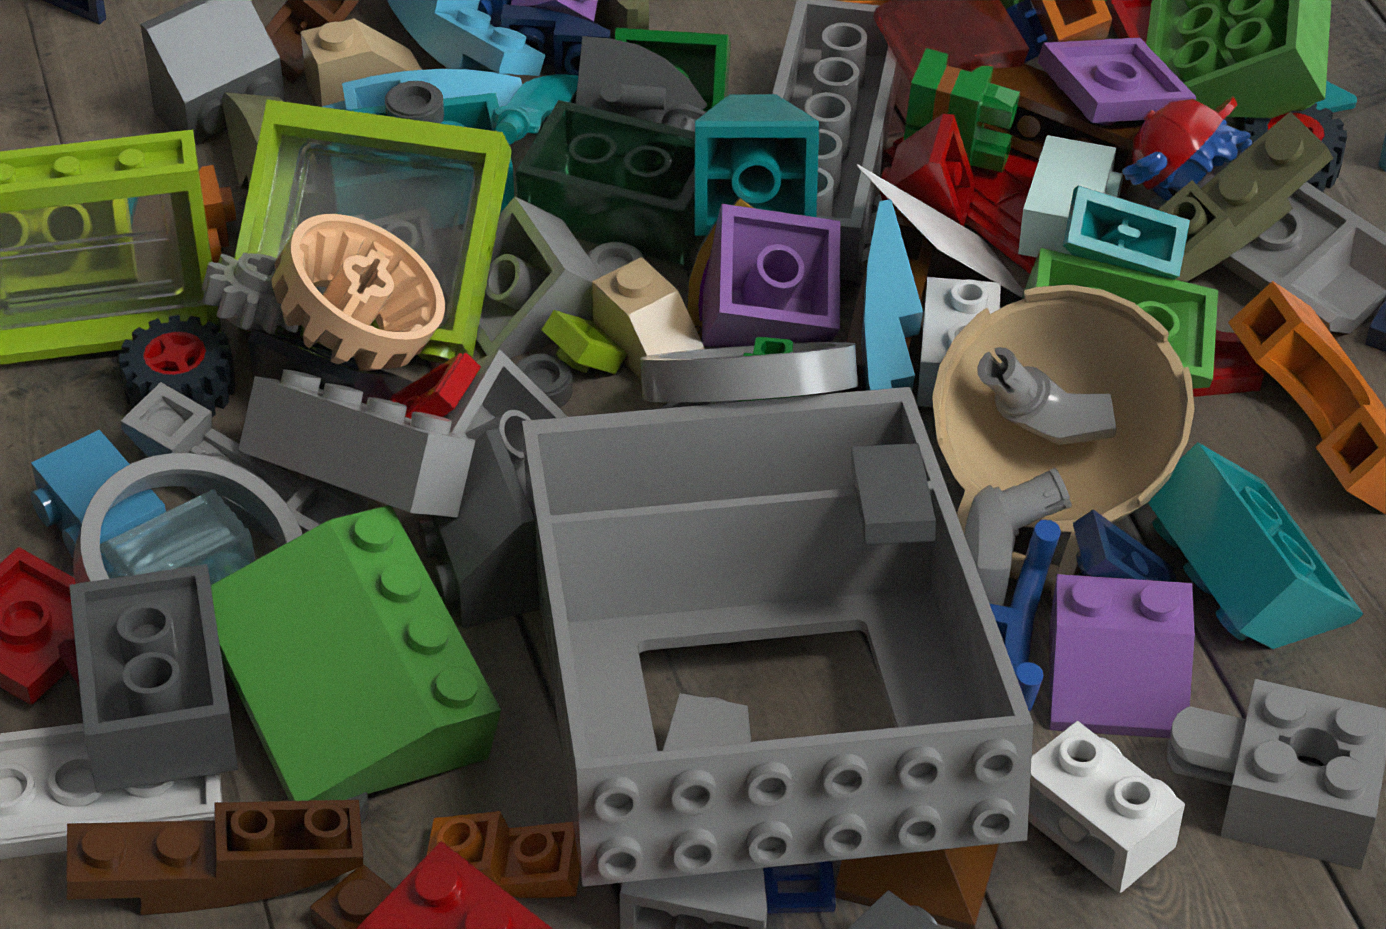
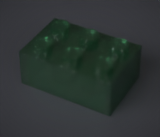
M558 100L516 170L517 198L562 219L576 239L600 245L609 242L626 243L637 248L642 255L683 265L698 237L695 236V132Z

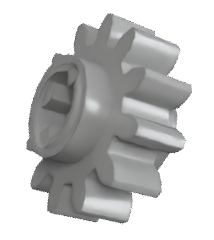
M243 253L237 261L233 257L221 254L218 263L209 262L201 290L205 292L203 297L204 304L219 306L217 317L227 318L235 326L247 331L257 329L266 331L269 334H274L278 326L290 332H297L299 326H287L280 308L281 304L276 301L271 280L276 272L274 265L276 258L264 254Z

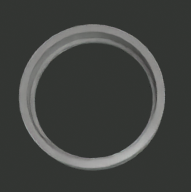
M793 343V352L743 356L744 353H753L754 345L697 349L644 356L640 358L642 398L644 401L715 402L810 395L854 388L858 386L855 343Z
M169 453L156 455L134 462L116 472L97 490L91 499L75 543L73 556L75 583L109 579L100 552V532L103 520L107 512L120 501L138 492L152 488L185 486L204 489L224 496L239 504L257 518L267 529L278 548L301 536L302 531L293 512L279 494L266 482L248 470L229 461L201 454Z

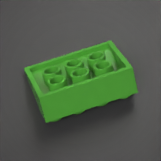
M1152 0L1146 45L1188 87L1200 103L1214 110L1224 101L1234 96L1238 105L1227 117L1274 118L1291 111L1305 110L1316 102L1325 100L1331 0Z
M388 505L330 519L211 585L222 661L289 801L347 800L365 792L368 794L481 762L489 758L501 708L392 506Z

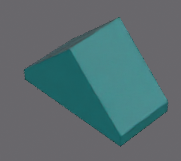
M1078 185L1073 189L1063 246L1074 256L1177 279L1180 277L1190 220Z

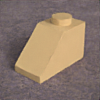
M356 19L330 22L321 27L301 31L306 85L319 107L345 100L342 83L382 74L422 70L410 49Z
M640 257L592 281L593 322L628 354L623 363L640 380L641 357L705 349L679 291L644 258Z

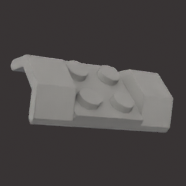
M1224 162L1222 166H1214L1212 171L1207 173L1197 185L1202 188L1231 162ZM1306 182L1288 197L1293 207L1290 212L1242 249L1220 263L1260 291L1274 281L1310 305L1329 331L1350 334L1386 300V233ZM1156 195L1150 200V208L1158 210L1167 201Z

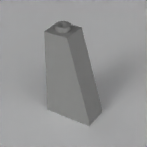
M680 693L663 751L751 742L748 706L727 702L716 697L704 698ZM763 868L623 882L621 887L620 929H766L767 904Z

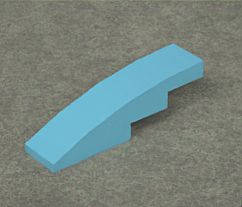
M891 199L879 201L865 276L861 337L865 391L910 387L912 391L915 373L905 337L919 334L923 309Z

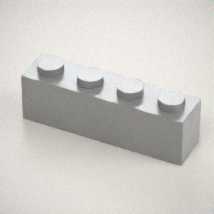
M283 370L281 380L255 376L238 451L410 513L458 517L475 440L450 432L451 420L421 412H413L410 419L405 417L406 405L369 397L367 404L361 403L362 391L325 383L324 390L319 389L320 377L302 372Z

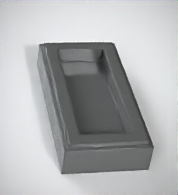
M919 443L851 447V469L865 544L878 545L935 541L936 519Z

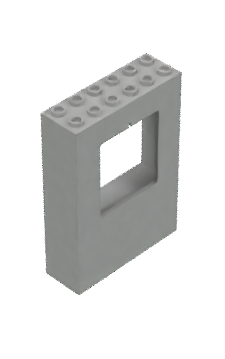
M910 387L522 421L526 497L535 519L538 595L583 887L1027 840L1033 721ZM919 443L936 519L935 541L878 545L865 544L851 469V447ZM855 630L866 633L895 728L665 751L657 750L639 653L647 650Z

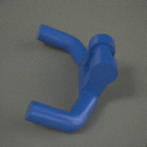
M1046 519L1040 520L1035 525L1010 607L990 604L1029 712L1034 705L1044 676L1042 669L1038 665L1029 662L1034 618L1047 573L1061 535L1059 525L1052 520Z

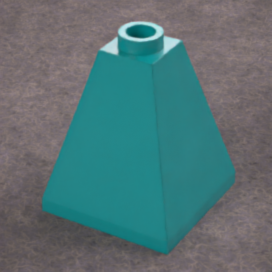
M729 94L695 121V236H707L714 222L718 219L721 205H732L739 197L756 209L817 217L819 121L777 94Z

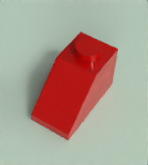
M942 114L898 144L892 167H886L881 178L964 227L976 183L955 116L952 114ZM880 191L882 201L888 200V198Z

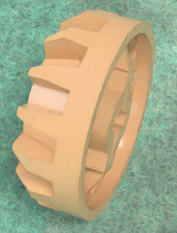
M322 214L306 219L295 229L274 263L276 272L271 279L277 303L281 304L280 308L287 326L302 325L305 328L303 333L304 344L310 348L316 342H320L331 349V362L335 364L348 362L351 357H354L359 371L405 366L414 355L420 354L444 317L445 301L442 289L425 261L411 247L392 233L356 217L341 214ZM316 287L327 288L325 289L324 293L321 294ZM374 319H376L379 329L371 326Z

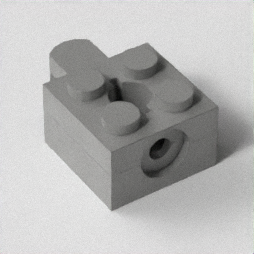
M1255 679L1246 719L1195 707H1186L1177 714L1172 723L1171 738L1167 747V761L1172 771L1176 774L1231 786L1221 837L1361 870L1376 820L1386 762V708ZM1306 756L1315 758L1317 760H1320L1323 763V765L1321 766L1319 764L1307 760H1298L1297 757Z

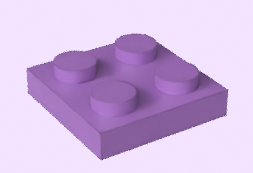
M1141 38L1045 42L1042 45L1038 64L1091 123L1112 125L1117 121L1144 120L1143 117L1149 110L1156 111L1171 101L1196 100V96Z

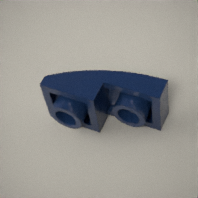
M503 4L501 27L525 35V44L545 54L543 64H555V75L579 76L582 36L610 39V30L576 16L542 8Z

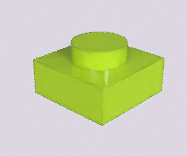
M553 310L541 329L559 346L556 352L557 356L566 364L581 372L586 373L592 367L615 374L628 355L593 321Z

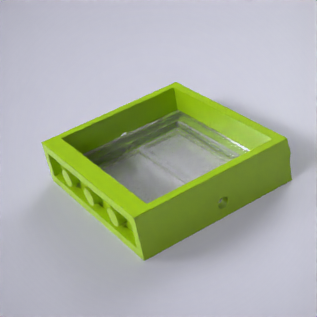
M267 99L234 259L238 261L243 253L264 254L277 259L295 229L303 221L313 216L341 214L373 223L392 233L411 247L432 270L443 292L445 312L442 322L417 356L436 363H445L459 353L463 354L465 352L473 358L512 149L503 132ZM327 287L316 288L321 294H323ZM374 319L371 326L379 329L378 323ZM299 325L297 332H300V338H303L305 331L302 325ZM278 326V328L276 329L275 333H277L278 329H280V330H286V329L282 328L281 326ZM240 328L242 331L251 334V331Z
M193 129L0 151V365L121 350L125 339L133 340L132 332L138 327L147 330L149 329V321L158 318L161 323L169 322V316L180 315V321L186 322L190 316L200 317L202 326L210 321L217 325L218 333L222 332L220 318L217 317L219 306L204 304L203 297L205 292L201 290L208 264L212 262Z

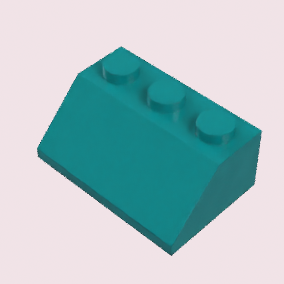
M1197 442L1179 459L1170 479L1148 502L1157 515L1152 521L1155 530L1172 547L1181 549L1188 559V562L1183 566L1186 574L1202 591L1214 596L1221 606L1215 612L1217 618L1237 639L1244 641L1247 637H1250L1275 649L1352 624L1364 614L1267 483Z

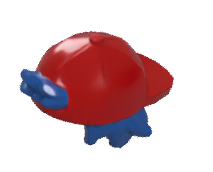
M1234 96L1224 101L1214 110L1195 99L1171 101L1156 111L1149 110L1143 117L1145 122L1133 139V164L1122 170L1126 180H1131L1133 185L1142 184L1147 190L1152 189L1158 196L1168 201L1173 197L1168 189L1180 191L1191 180L1197 184L1207 173L1212 171L1214 166H1222L1224 162L1229 163L1236 159L1238 153L1245 151L1252 145V140L1249 139L1251 137L1249 132L1227 126L1225 118L1238 105Z

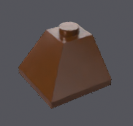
M1000 843L841 860L834 897L871 907L889 890L908 905H915L926 910L935 919L937 924L955 929H975Z

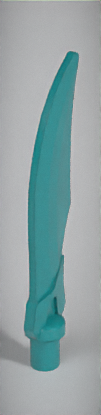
M549 75L525 82L506 106L494 109L492 119L497 123L494 131L503 132L509 145L522 139L527 133H539L541 123L545 117L566 112L568 105L577 95L578 76Z

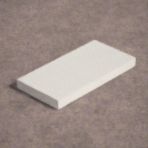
M83 723L0 733V860L67 851V823L213 820L214 802H223L220 773L96 793Z

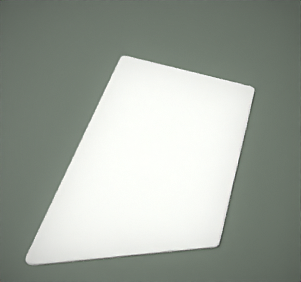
M856 164L938 250L990 280L1001 283V286L1022 297L1023 289L982 237Z

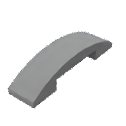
M162 382L121 420V429L148 457L169 453L201 454L229 461L255 474L274 489L293 512L302 534L330 519L368 510L369 502L346 489L312 477L304 482L273 463L238 451L239 443L212 428V411ZM185 487L224 514L261 533L271 536L257 518L234 501L204 489Z

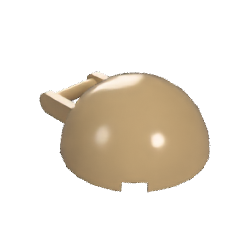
M1071 284L1023 290L1024 299L1006 305L991 314L988 308L978 313L951 343L939 365L932 395L938 445L954 477L965 490L957 511L964 534L972 501L983 488L991 485L993 488L998 486L1003 491L1031 480L1052 468H1056L1070 496L1069 499L1072 507L1045 516L1024 526L1034 529L1037 522L1046 519L1056 522L1061 529V533H1071L1060 565L1050 564L1043 589L1051 591V599L1054 597L1057 574L1079 576L1080 573L1076 560L1079 547L1073 522L1094 509L1114 523L1147 504L1170 479L1188 443L1195 410L1192 378L1189 368L1183 367L1180 358L1168 342L1169 332L1164 326L1131 301L1105 290ZM994 348H1007L1015 354L1018 361L1024 367H1036L1066 393L1110 394L1116 424L1115 437L1058 445L1014 424L1003 417L997 410L995 403L996 393L980 380L977 371L980 359L989 351L998 363H1002V360L996 355ZM1012 551L1009 578L1018 580L1025 555Z

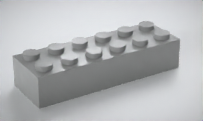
M796 0L772 94H777L819 121L817 218L841 221L840 279L857 282L877 186L856 164L880 176L884 150L887 144L904 64L908 9L836 0Z

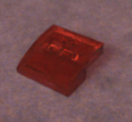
M890 0L875 8L873 15L875 22L910 84L926 48L949 54L948 66L969 72L980 66H993V69L1023 66L1029 51V47L1000 0Z

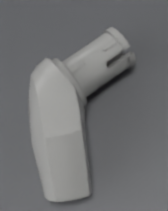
M994 348L996 355L1002 360V363H998L989 351L980 359L977 367L980 380L996 393L995 403L997 410L1003 417L1014 424L1058 445L1115 437L1116 424L1110 394L1066 393L1036 367H1024L1018 361L1015 354L1007 348Z
M1052 468L1031 480L1003 491L998 486L993 488L991 485H988L972 501L964 535L990 604L1004 606L1015 536L1019 535L1018 529L1045 516L1072 507L1066 486L1056 468Z

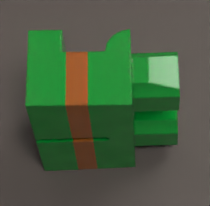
M926 48L911 81L906 117L907 125L903 141L940 115L952 114L955 116L971 170L974 166L1002 173L1010 154L1013 136L985 129L984 124L1010 129L1016 115L1020 91L992 84L993 66H980L973 72L948 66L949 54Z

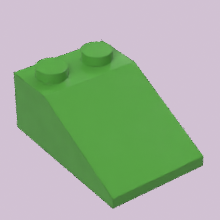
M1040 248L1024 290L1035 287L1071 284L1105 290L1135 303L1160 322L1169 332L1168 342L1180 358L1183 367L1189 368L1193 389L1210 387L1214 371L1218 303L1217 289Z

